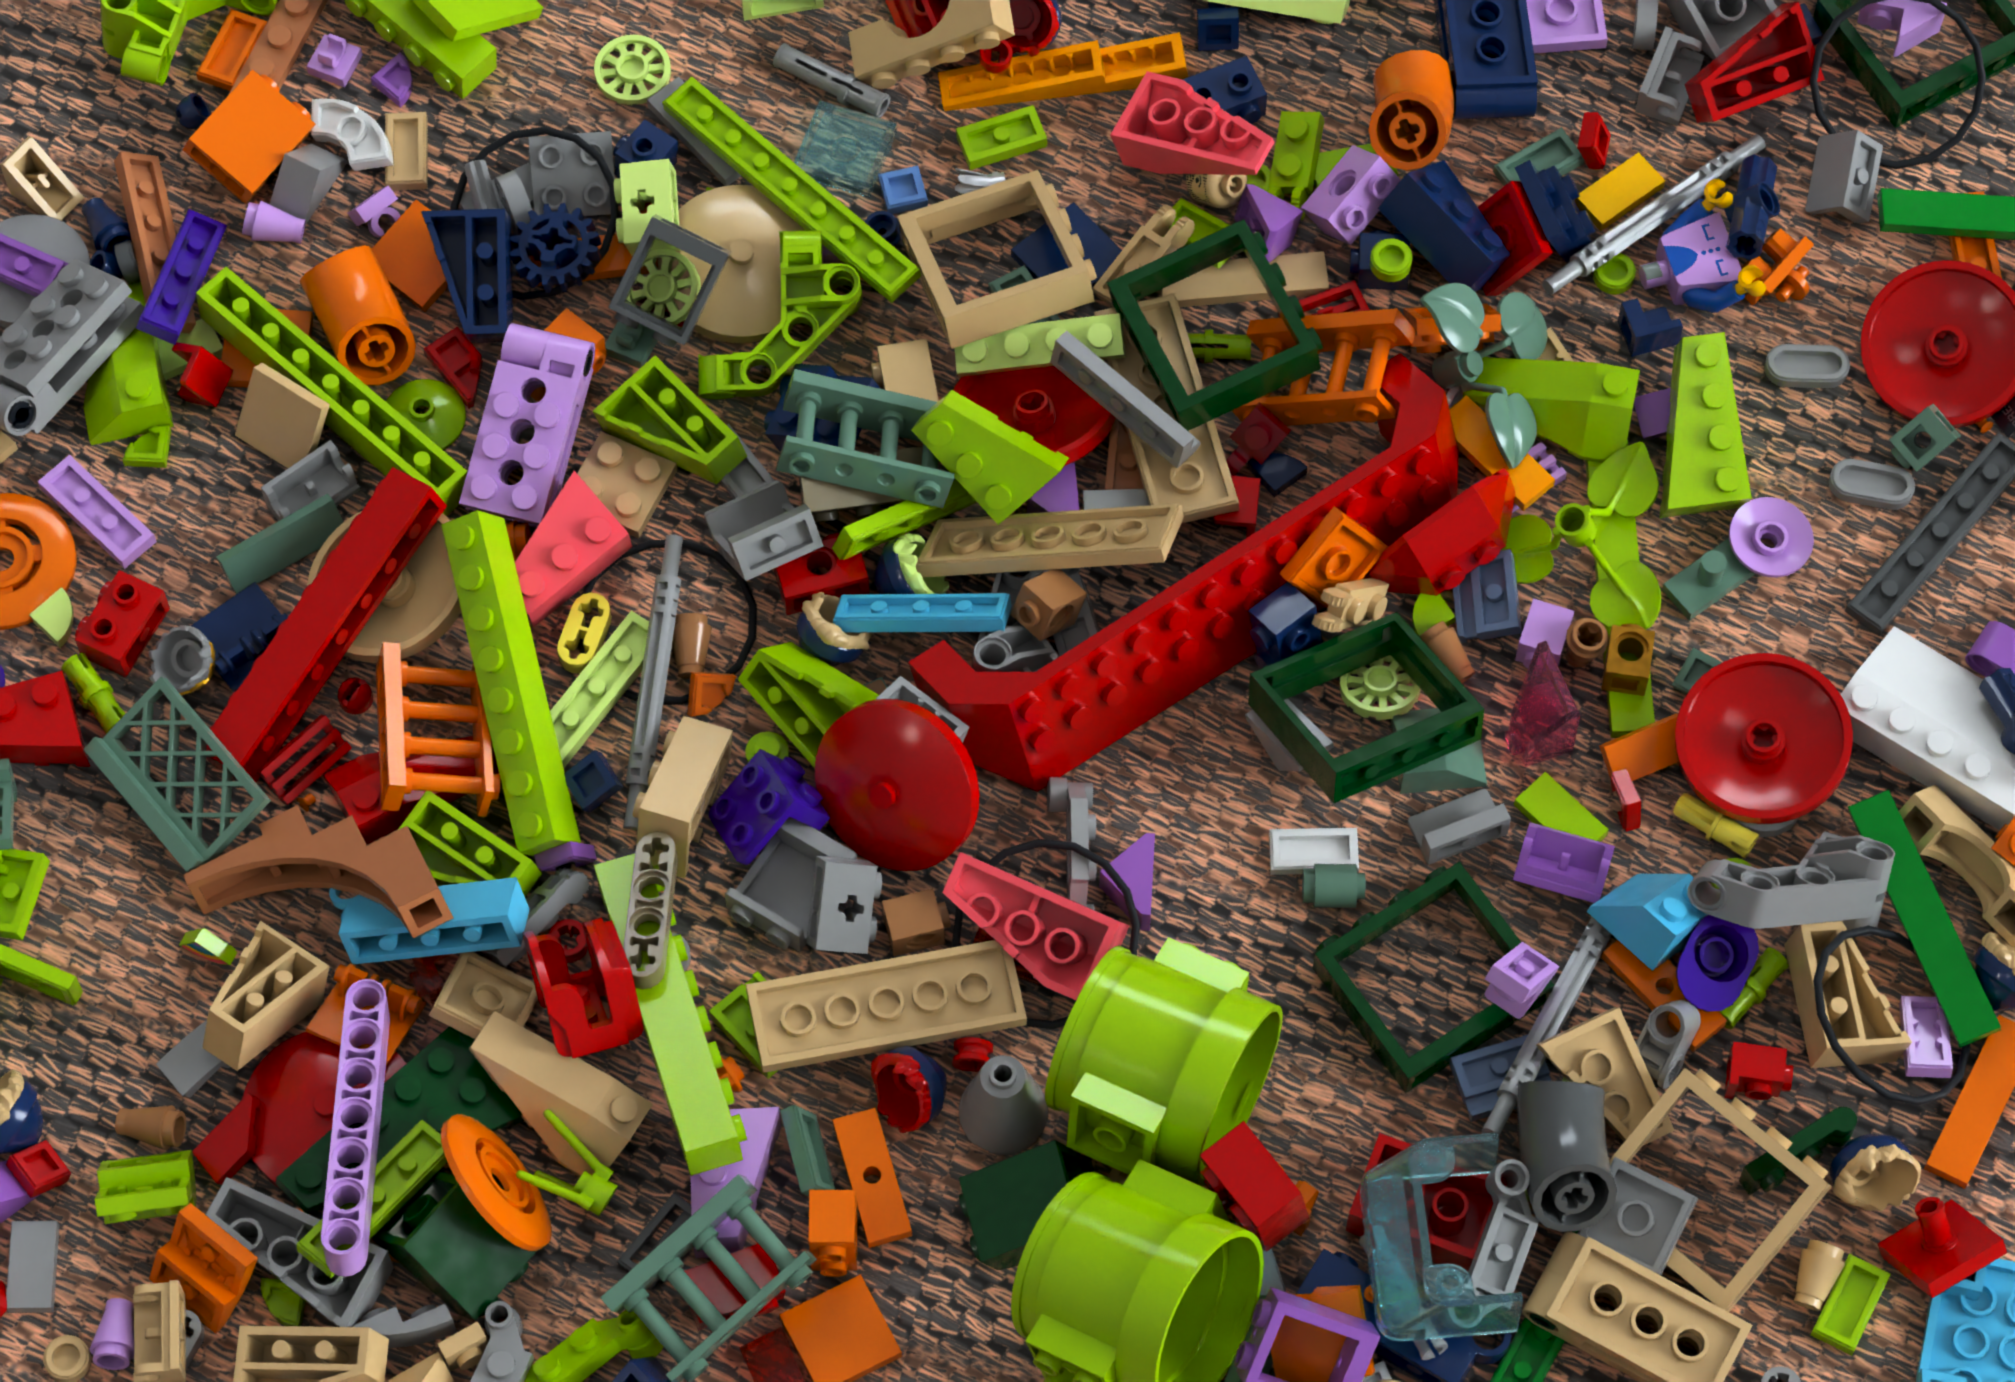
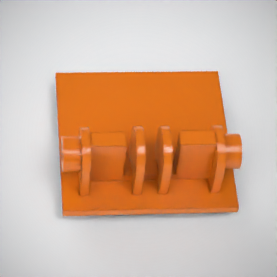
M352 963L348 964V966L340 964L333 978L337 983L306 1027V1032L340 1046L347 990L353 983L362 979H369V973L356 968ZM374 973L370 979L379 982L380 976ZM386 978L382 986L386 991L390 1013L387 1065L426 1006V1002H423L421 997L416 996L415 990H407L392 984V981ZM370 1005V1006H365V1007H363V1008H361V1009H362V1010H369V1009L374 1008L375 1006H372V1005ZM364 1044L357 1048L366 1049L372 1045Z

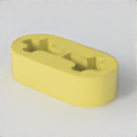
M598 593L582 594L575 600L559 638L557 651L560 664L571 673L580 674L603 646L611 625L612 616L609 602ZM592 608H598L599 616L592 618L589 628L585 627L584 613H590ZM580 638L584 639L583 645L586 654L580 653L577 659L571 658L570 650L577 648Z

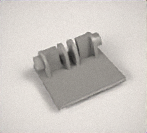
M611 131L574 133L603 155L615 179ZM550 135L528 137L534 212L538 216L544 214V204H549L552 212L558 211L561 203L566 204L569 214L576 208L582 210L583 216L611 214L610 187L597 161L575 142Z

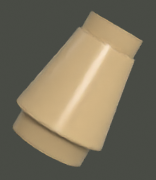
M1809 1240L1807 1249H1801L1796 1295L1793 1301L1795 1304L1813 1311H1820L1822 1303H1824L1845 1266V1263L1842 1262L1844 1255L1842 1249L1818 1240Z

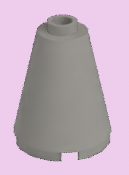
M999 1055L989 1059L968 1084L959 1103L960 1125L968 1140L995 1155L1017 1154L1031 1147L1043 1132L1048 1119V1106L1045 1102L1043 1090L1017 1059L1007 1055Z

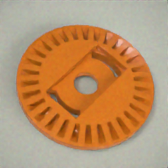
M0 493V550L9 551L14 555L13 564L8 569L0 571V630L13 629L33 622L29 616L30 613L61 587L67 592L73 581L77 562L76 545L72 533L60 514L39 499L16 493ZM12 524L20 526L40 541V544L32 545L24 533L10 526Z
M456 1114L447 1119L441 1128L442 1148L456 1181L472 1205L500 1235L515 1246L527 1251H538L550 1242L552 1236L550 1216L538 1187L517 1178L516 1172L518 1170L528 1172L521 1160L498 1135L478 1120L464 1114ZM492 1173L499 1179L504 1190L496 1183Z

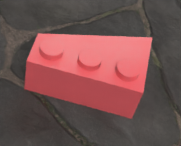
M573 471L515 561L528 621L533 627L633 547L629 533L575 471Z

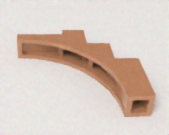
M298 805L258 824L262 833L261 836L183 874L186 884L203 915L235 901L267 892L295 888H333L359 894L383 905L401 920L413 938L454 918L408 826L367 845L352 815L313 834Z

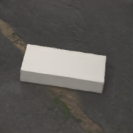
M1357 828L1269 829L1270 875L1302 874L1303 868H1314V864H1356L1357 873L1359 872Z

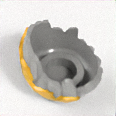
M180 625L170 629L169 633H163L161 639L156 643V649L149 651V657L153 660L151 669L154 673L149 677L151 682L154 684L160 677L167 678L181 696L201 689L210 680L215 669L213 661L216 658L212 642L199 629L192 626Z

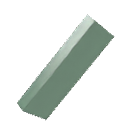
M327 493L219 554L216 558L232 590L238 594L252 583L256 582L258 584L320 549L334 530L343 523V520L334 500Z

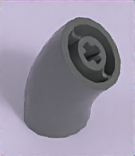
M1546 1080L1522 1082L1518 1085L1517 1120L1520 1158L1530 1174L1527 1193L1536 1219L1546 1228L1560 1232L1582 1230L1593 1226L1604 1218L1615 1204L1617 1187L1608 1158L1604 1118L1605 1090L1601 1087L1578 1082Z

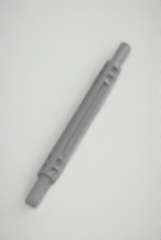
M1755 134L1731 152L1723 151L1714 159L1572 255L1568 264L1542 281L1544 290L1552 295L1578 276L1586 277L1703 196L1705 186L1709 181L1713 179L1725 181L1738 172L1739 165L1742 164L1745 158L1757 154L1765 148L1764 139L1760 135Z
M666 535L661 574L656 575L625 781V785L629 787L623 825L625 829L638 830V818L633 817V808L639 792L646 793V790L649 788L648 777L656 757L681 587L678 571L683 537L678 535Z
M1614 886V887L1611 889V891H1613L1614 889H1616L1618 886ZM1591 918L1497 1091L1499 1099L1482 1128V1133L1490 1139H1498L1514 1107H1517L1518 1085L1522 1082L1534 1081L1546 1059V1056L1536 1044L1560 1033L1612 936L1594 918Z

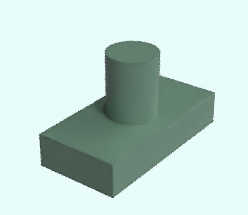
M1727 538L1663 584L1662 591L1690 621L1754 576L1755 573L1739 562L1731 549L1729 538Z

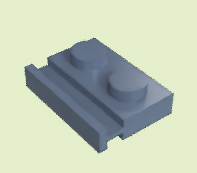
M1511 549L1501 550L1493 561L1473 569L1465 575L1464 580L1457 587L1453 588L1457 635L1461 643H1467L1468 639L1474 638L1485 640L1522 633L1514 555Z
M1528 1035L1450 1057L1449 1065L1462 1101L1468 1110L1470 1122L1489 1117L1499 1099L1497 1091ZM1544 1061L1534 1081H1551L1546 1061Z

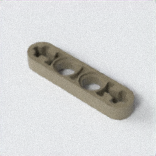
M653 832L643 836L638 841L635 851L623 949L632 970L635 988L648 989L658 985L664 977L678 856L674 840L671 836L662 832ZM655 850H663L659 855V869H653L651 861ZM658 884L664 887V892L656 898L649 899L641 895V891L648 885ZM647 921H653L660 925L659 930L650 936H643L636 932L637 927ZM641 950L647 951L650 962L646 966L645 971H637V968H640L642 964Z

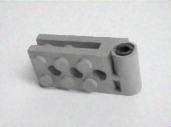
M74 258L60 270L58 276L50 285L32 300L30 306L22 315L4 330L0 337V429L15 436H23L30 431L38 434L136 328L144 306L141 302L128 297L132 290L124 280Z

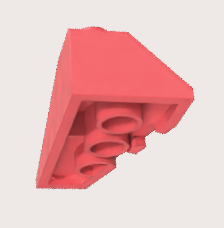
M1148 71L1110 134L1123 165L1158 174L1257 175L1274 144L1271 136L1240 116H1232L1220 108L1218 102L1210 97L1204 98L1194 91L1192 85L1184 80Z
M962 852L959 853L942 892L972 921L998 942L1010 956L1024 966L1044 987L1073 1000H1077L1086 981L1104 955L1113 947L1122 945L1129 925Z

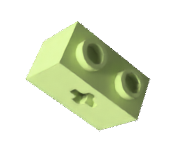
M669 159L619 164L620 178L614 179V195L617 204L622 203V218L616 219V232L618 242L624 243L631 256L634 255L652 216L655 214L679 225L676 170ZM651 202L652 205L647 207V213L641 214L640 211L645 209V203ZM658 238L655 239L650 250L670 249L681 251Z

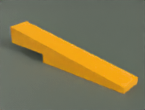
M1178 32L1100 48L1098 40L1041 51L1033 57L1029 54L1012 57L1010 66L1001 74L988 73L981 67V64L938 72L943 109L944 111L1137 89L1147 71L1178 79L1188 78L1189 74L1181 34Z

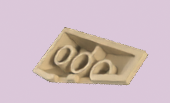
M496 1011L491 1014L469 1048L499 1089L505 1092L523 1114L521 1117L527 1125L533 1127L548 1146L547 1150L556 1162L581 1177L584 1171L591 1175L595 1171L544 1117L543 1113L546 1109L551 1110L599 1162L609 1168L628 1144L653 1105L617 1079L580 1058L572 1059V1056H561L557 1052L555 1044Z

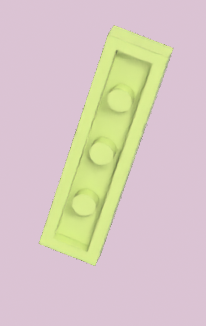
M1120 313L1030 323L956 347L954 350L957 375L962 377L1053 366L1050 361L1055 341L1066 331L1102 360L1126 358L1122 316Z
M632 610L550 710L563 768L566 767L642 672L649 621Z

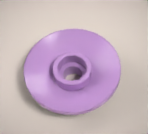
M1761 497L1745 503L1737 510L1729 526V542L1736 558L1750 571L1765 577H1784L1795 573L1804 566L1813 550L1814 536L1808 519L1796 506L1779 498ZM1761 539H1770L1774 543V548L1765 546Z

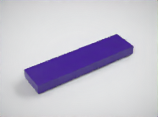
M188 209L136 329L176 345L196 299V292L200 289L227 227L226 224Z

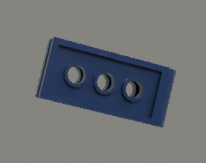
M1434 0L1441 57L1448 62L1452 77L1454 94L1453 120L1534 117L1537 109L1536 86L1538 79L1526 0Z

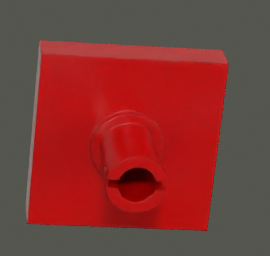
M1510 181L1478 206L1480 212L1511 254L1484 285L1483 290L1486 296L1501 294L1553 254L1521 181Z
M1928 1197L1920 1200L1915 1206V1213L1918 1219L1878 1243L1883 1259L1931 1298H1934L2007 1253L2003 1238L1951 1199L1944 1203L1938 1197Z

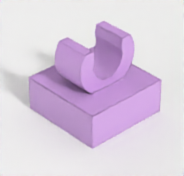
M331 33L329 35L324 34L306 66L308 74L345 88L363 56L360 47L347 43L344 38Z
M386 186L375 192L347 214L356 226L368 221L370 233L379 238L385 234L378 224L380 216H387L392 224L400 218L397 210L388 207L398 198L391 188Z

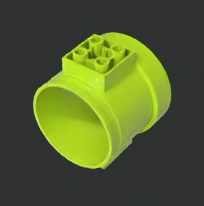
M1168 937L1154 960L1145 956L1139 957L1134 955L1129 949L1122 946L1113 947L1100 960L1082 988L1064 1025L1048 1072L1045 1088L1046 1105L1053 1110L1069 1114L1066 1147L1128 1175L1137 1161L1142 1159L1197 1185H1206L1204 1183L1205 1179L1200 1174L1205 1168L1200 1154L1244 1121L1247 1124L1260 1096L1276 1052L1283 1019L1281 1006L1247 992L1249 972L1241 969L1233 962L1222 961L1208 955L1192 944L1181 943Z
M1142 1159L1137 1161L1124 1184L1113 1182L1110 1178L1097 1172H1087L1071 1180L1057 1193L1040 1216L1030 1234L1018 1264L1012 1289L1011 1314L1013 1324L1018 1334L1026 1339L1025 1342L1034 1357L1033 1363L1040 1369L1045 1378L1043 1382H1220L1232 1365L1237 1350L1248 1333L1253 1311L1259 1300L1264 1268L1262 1246L1254 1233L1230 1223L1217 1193Z

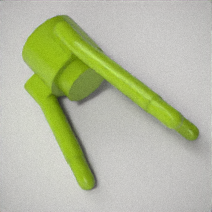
M546 1109L543 1113L544 1117L595 1172L591 1175L584 1171L575 1186L540 1170L535 1171L534 1175L518 1170L516 1172L517 1178L572 1201L587 1211L600 1216L618 1188V1185L609 1180L614 1171L600 1163L551 1110Z

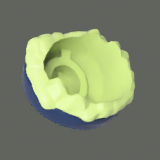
M908 533L893 538L884 545L874 576V584L879 594H946L950 587L949 582L944 579L946 576L923 578L921 573L916 570L918 558L926 544L921 535Z

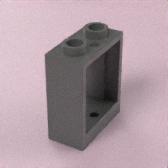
M655 214L652 216L608 308L617 312L614 317L617 321L629 327L637 329L640 323L654 330L652 337L673 348H675L677 342L685 345L693 333L731 251ZM656 238L712 265L682 327L627 301L628 295Z

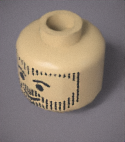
M1186 174V185L1190 196L1201 204L1226 209L1234 206L1241 199L1245 184H1247V175Z

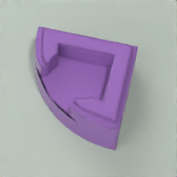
M399 52L371 77L372 85L400 108L407 102L413 87L412 73L410 72L411 69L407 59Z
M572 841L534 855L536 865L541 871H556V867L571 861L575 862L576 867H580L597 860L594 845Z

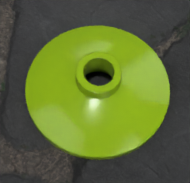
M419 379L408 382L397 388L386 400L391 407L442 450L454 443L464 428L466 410L463 400L452 387L441 381ZM419 407H429V410L424 414L415 412Z

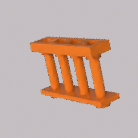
M1397 308L1307 315L1301 320L1306 329L1313 327L1317 332L1323 346L1322 349L1318 350V354L1335 351L1326 392L1306 394L1311 374L1291 383L1288 396L1270 397V393L1232 410L1237 418L1243 422L1260 402L1286 426L1351 421L1373 423L1380 419H1395L1397 411L1381 394L1380 388L1390 349L1395 346L1413 345L1416 330ZM1282 318L1250 320L1246 335L1263 353L1261 361L1297 345ZM1373 348L1363 390L1343 392L1352 353L1358 349Z
M383 642L376 664L381 810L399 811L404 794H411L412 790L476 794L477 816L486 817L491 800H498L500 775L493 773L491 736L474 663L471 670L408 666L407 661H401L400 643ZM407 683L468 687L471 689V705L410 701L409 696L402 695V687H406ZM408 718L472 723L473 741L412 737L411 732H404V722L407 723ZM410 754L474 758L475 777L415 773L412 768H406L405 758H409Z

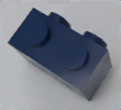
M1247 55L1182 79L1192 85L1194 91L1204 98L1210 97L1218 102L1220 108L1232 116H1240L1249 123L1254 124L1262 116L1266 115L1267 93Z
M1288 581L1248 610L1252 627L1249 633L1256 646L1257 655L1255 656V661L1260 669L1263 666L1271 665L1293 656L1301 650H1307L1323 643L1321 630L1312 625L1314 615L1317 613L1316 605Z

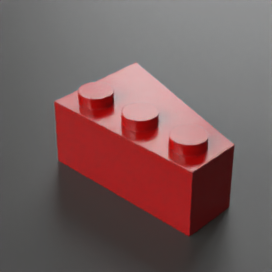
M1799 1L1781 4L1684 84L1697 123L1717 121L1810 85L1809 80L1815 48ZM1821 67L1819 69L1817 82L1825 80Z
M63 671L0 688V759L9 758L10 763H35V766H49L50 763L90 767L88 755L83 750L85 744L72 694Z

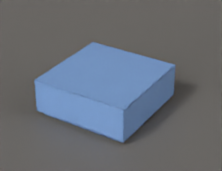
M919 166L878 174V181L887 212L896 214L928 206V199Z

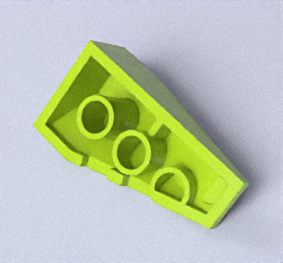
M141 282L129 284L128 286L132 292L128 297L141 302L145 307L146 303ZM135 328L88 379L83 408L91 445L145 434L149 432V428L154 426L170 425V427H174L157 337Z
M1482 358L1483 371L1474 382L1502 386L1507 390L1508 395L1513 393L1521 394L1533 410L1537 423L1536 436L1544 441L1546 438L1568 449L1569 454L1579 459L1603 463L1611 455L1626 447L1640 370L1595 362ZM1470 390L1463 392V397L1467 395L1476 405L1485 410L1486 399L1493 393Z

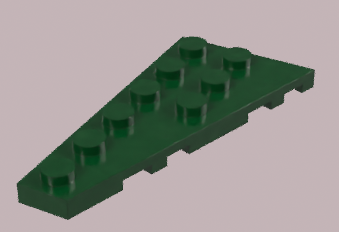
M449 1026L384 1083L377 1163L421 1120L425 1121L440 1134L443 1123L456 1114L470 1116L492 1131L511 1123L516 1125L524 1121L520 1110L509 1096L499 1089L469 1050L475 1040L474 1038ZM354 1123L348 1128H359L364 1123ZM332 1129L276 1177V1185L307 1214L324 1208ZM350 1163L344 1168H356L360 1163Z

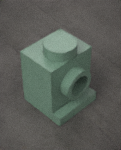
M1932 404L1889 439L1895 446L1891 449V453L1905 469L1912 466L1917 472L1961 437V435L1940 410ZM1919 432H1926L1930 435L1931 443L1928 447L1918 445L1916 437Z

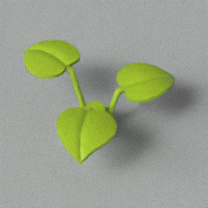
M1637 442L1620 449L1601 463L1591 475L1587 486V496L1593 505L1605 509L1591 508L1589 505L1582 506L1577 503L1566 504L1557 512L1555 517L1556 527L1553 530L1550 529L1543 519L1536 515L1525 514L1513 517L1510 520L1506 547L1501 549H1511L1514 555L1517 583L1530 584L1542 580L1550 574L1554 566V559L1550 551L1559 547L1562 538L1573 547L1586 546L1608 576L1598 581L1590 594L1592 613L1599 622L1608 628H1611L1612 625L1636 624L1647 630L1656 621L1661 607L1659 582L1650 568L1643 563L1630 560L1623 563L1614 572L1593 542L1597 527L1591 516L1609 517L1615 510L1620 516L1631 518L1644 513L1655 502L1659 491V481L1647 447L1643 442Z

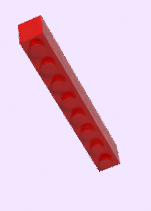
M394 467L391 468L386 477L377 484L373 496L364 509L352 520L348 532L336 549L330 552L325 565L316 578L304 589L300 601L291 614L279 625L275 637L263 654L255 660L252 670L241 686L232 693L227 706L216 722L209 727L255 782L261 777L256 771L281 748L440 515L446 509L447 505L431 486ZM207 745L206 751H212L211 748ZM206 757L214 767L223 771V762L218 757Z

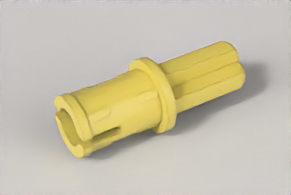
M1688 793L1680 796L1674 806L1673 813L1706 834L1705 839L1708 841L1714 839L1722 843L1744 859L1755 846L1756 842L1754 841H1757L1759 838V834L1715 811Z

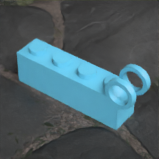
M517 877L441 885L438 888L454 918L413 938L401 920L383 905L361 895L350 899L339 898L340 890L330 888L329 891L333 905L343 910L340 917L341 925L338 934L351 963L354 965L521 947L522 933L525 931L530 908Z

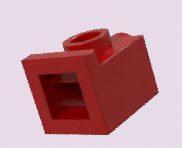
M1733 1041L1727 1060L1724 1098L1733 1099L1737 1091L1745 1092L1744 1095L1753 1100H1768L1772 1096L1779 1097L1781 1091L1790 1092L1793 1080V1065L1786 1064L1787 1049Z

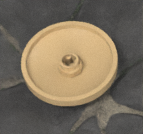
M752 185L717 187L697 195L678 210L679 226L731 251L694 330L722 342L751 343L762 341L781 322L779 231L806 230ZM682 250L676 251L684 255L695 265L702 287L712 265ZM658 258V270H661L662 258ZM677 259L672 262L671 271L678 265ZM686 271L678 280L688 278L690 276L689 272ZM691 287L678 291L690 295ZM674 299L680 311L685 303Z
M361 511L344 521L323 543L311 566L307 586L316 578L325 565L330 552L336 549L348 532L352 520ZM443 513L347 650L345 656L362 662L377 663L382 643L390 642L400 643L401 659H405L435 643L456 621L461 613V608L441 527L442 524L451 520Z

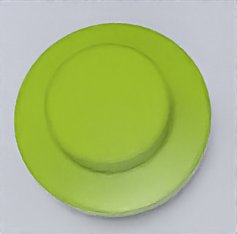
M770 731L754 735L748 741L745 749L748 763L759 749L780 759H784L785 756L789 757V748L786 740L781 735Z

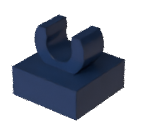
M1208 2V9H1197L1198 51L1239 49L1238 7L1225 8V4Z
M597 750L592 751L564 773L566 785L581 809L588 813L592 812L623 788L604 755Z

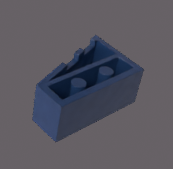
M1445 160L1407 173L1378 207L1384 216L1449 283L1465 284L1475 292L1481 290L1511 255Z
M506 209L421 211L465 335L471 343L503 342L507 328L513 323L512 259L509 253L512 251V244L510 242L512 230L511 217Z

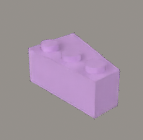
M779 1107L729 1109L731 1116L740 1114L746 1132L747 1140L740 1142L743 1160L690 1176L691 1216L738 1174L745 1176L757 1189L750 1197L753 1202L751 1208L755 1211L757 1198L768 1172L771 1154L782 1127ZM728 1216L715 1228L719 1233L716 1238L729 1253H733L743 1249L748 1231L737 1219L732 1221ZM694 1248L695 1258H709L703 1250L697 1251Z

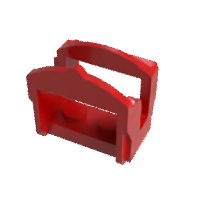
M602 917L582 923L591 961V969L575 974H569L565 953L559 939L549 934L536 936L532 930L522 933L537 998L540 1005L547 1009L556 1050L561 1056H572V1059L629 1044L630 1040L638 1038L644 1030L630 964L612 920L603 922ZM600 996H607V1001L611 1014L609 1019L607 1018Z

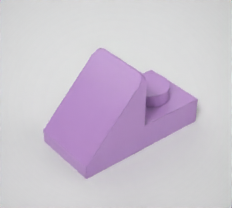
M1886 0L1867 4L1860 9L1857 23L1869 25L1877 30L1890 29L1897 31L1893 57H1897L1938 33L1945 14L1929 3L1913 0Z
M1521 942L1490 968L1485 977V980L1490 983L1485 991V997L1515 1018L1520 1019L1525 1015L1560 966L1524 942Z

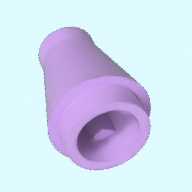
M260 201L259 204L249 202L242 234L251 236V241L294 242L301 244L306 220L297 218L263 201Z
M112 1298L106 1301L104 1314L90 1346L93 1363L100 1368L122 1370L130 1365V1360L134 1358L133 1303L129 1300Z

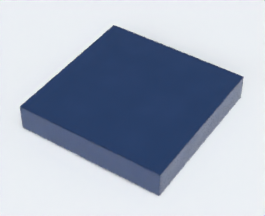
M1073 202L1065 208L1072 227L1070 234H1078L1085 255L1083 260L1090 259L1092 261L1097 276L1095 280L1091 281L1093 290L1094 285L1122 250ZM1047 223L1011 249V257L1021 267L1025 265L1033 279L1069 268Z

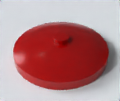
M1943 260L1924 263L1895 277L1878 293L1866 314L1861 332L1862 362L1867 379L1874 392L1892 411L1909 421L1926 407L1934 404L1954 428L1978 423L2001 410L2015 396V291L1991 271L1962 261Z
M1055 366L962 376L953 389L960 395L997 415L998 420L1020 433L1022 431L1034 437V441L1055 453L1059 451L1069 457L1064 466L1077 461L1096 448L1108 435L1116 419L1115 416Z
M1754 653L1734 657L1706 672L1696 681L1684 698L1678 713L1675 729L1677 760L1690 788L1703 802L1715 811L1732 819L1754 824H1775L1794 820L1808 814L1823 804L1838 788L1845 776L1851 758L1853 729L1848 708L1831 681L1821 672L1803 661L1772 653Z
M898 699L868 701L857 705L839 717L829 727L821 740L815 761L816 790L823 798L820 803L830 816L828 822L834 831L858 855L888 869L918 871L944 861L958 850L971 834L979 810V784L976 770L967 749L959 737L943 720L919 705Z
M303 1032L284 1041L265 1056L250 1076L242 1097L243 1099L250 1093L257 1096L260 1100V1108L255 1113L253 1134L257 1136L255 1155L251 1159L262 1175L276 1187H278L276 1185V1177L332 1129L340 1046L308 1032ZM397 1052L394 1053L386 1065L384 1083L406 1065V1062ZM361 1083L353 1086L352 1088H363L368 1084Z

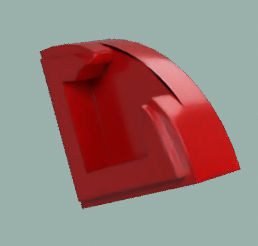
M1627 769L1612 772L1611 788L1612 792L1616 791L1621 802V811L1617 812L1622 828L1626 832L1638 829L1641 825V799Z

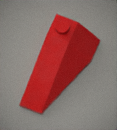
M473 736L456 738L455 740L473 741ZM492 745L493 773L499 774ZM379 752L361 755L323 774L346 818L351 815L353 816L367 844L399 829L426 792L412 790L411 794H404L399 811L381 810ZM410 754L409 758H405L406 768H412L415 773L475 777L474 758ZM431 791L447 803L466 795L464 793Z

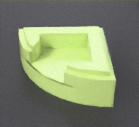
M61 587L29 614L33 623L59 648L70 637L74 618L72 603L65 590Z

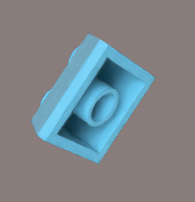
M1636 874L1595 902L1587 910L1588 914L1652 971L1685 947L1693 929L1703 917L1708 915L1696 909L1690 903L1688 887L1694 878L1691 874Z

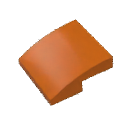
M190 1203L178 1212L170 1241L157 1250L149 1280L153 1283L179 1280L185 1292L186 1309L194 1312L200 1321L216 1334L225 1325L237 1306L251 1278L258 1257Z
M1360 1285L1316 1287L1310 1294H1292L1366 1320ZM1285 1315L1271 1347L1275 1377L1289 1382H1328L1346 1336ZM1373 1356L1364 1377L1375 1373Z

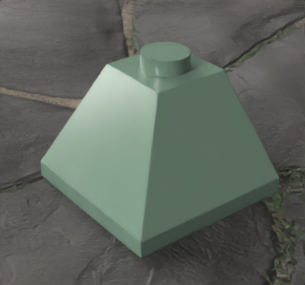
M1438 708L1410 710L1401 716L1395 715L1393 719H1390L1391 732H1397L1441 713ZM1481 740L1398 775L1400 794L1487 786Z

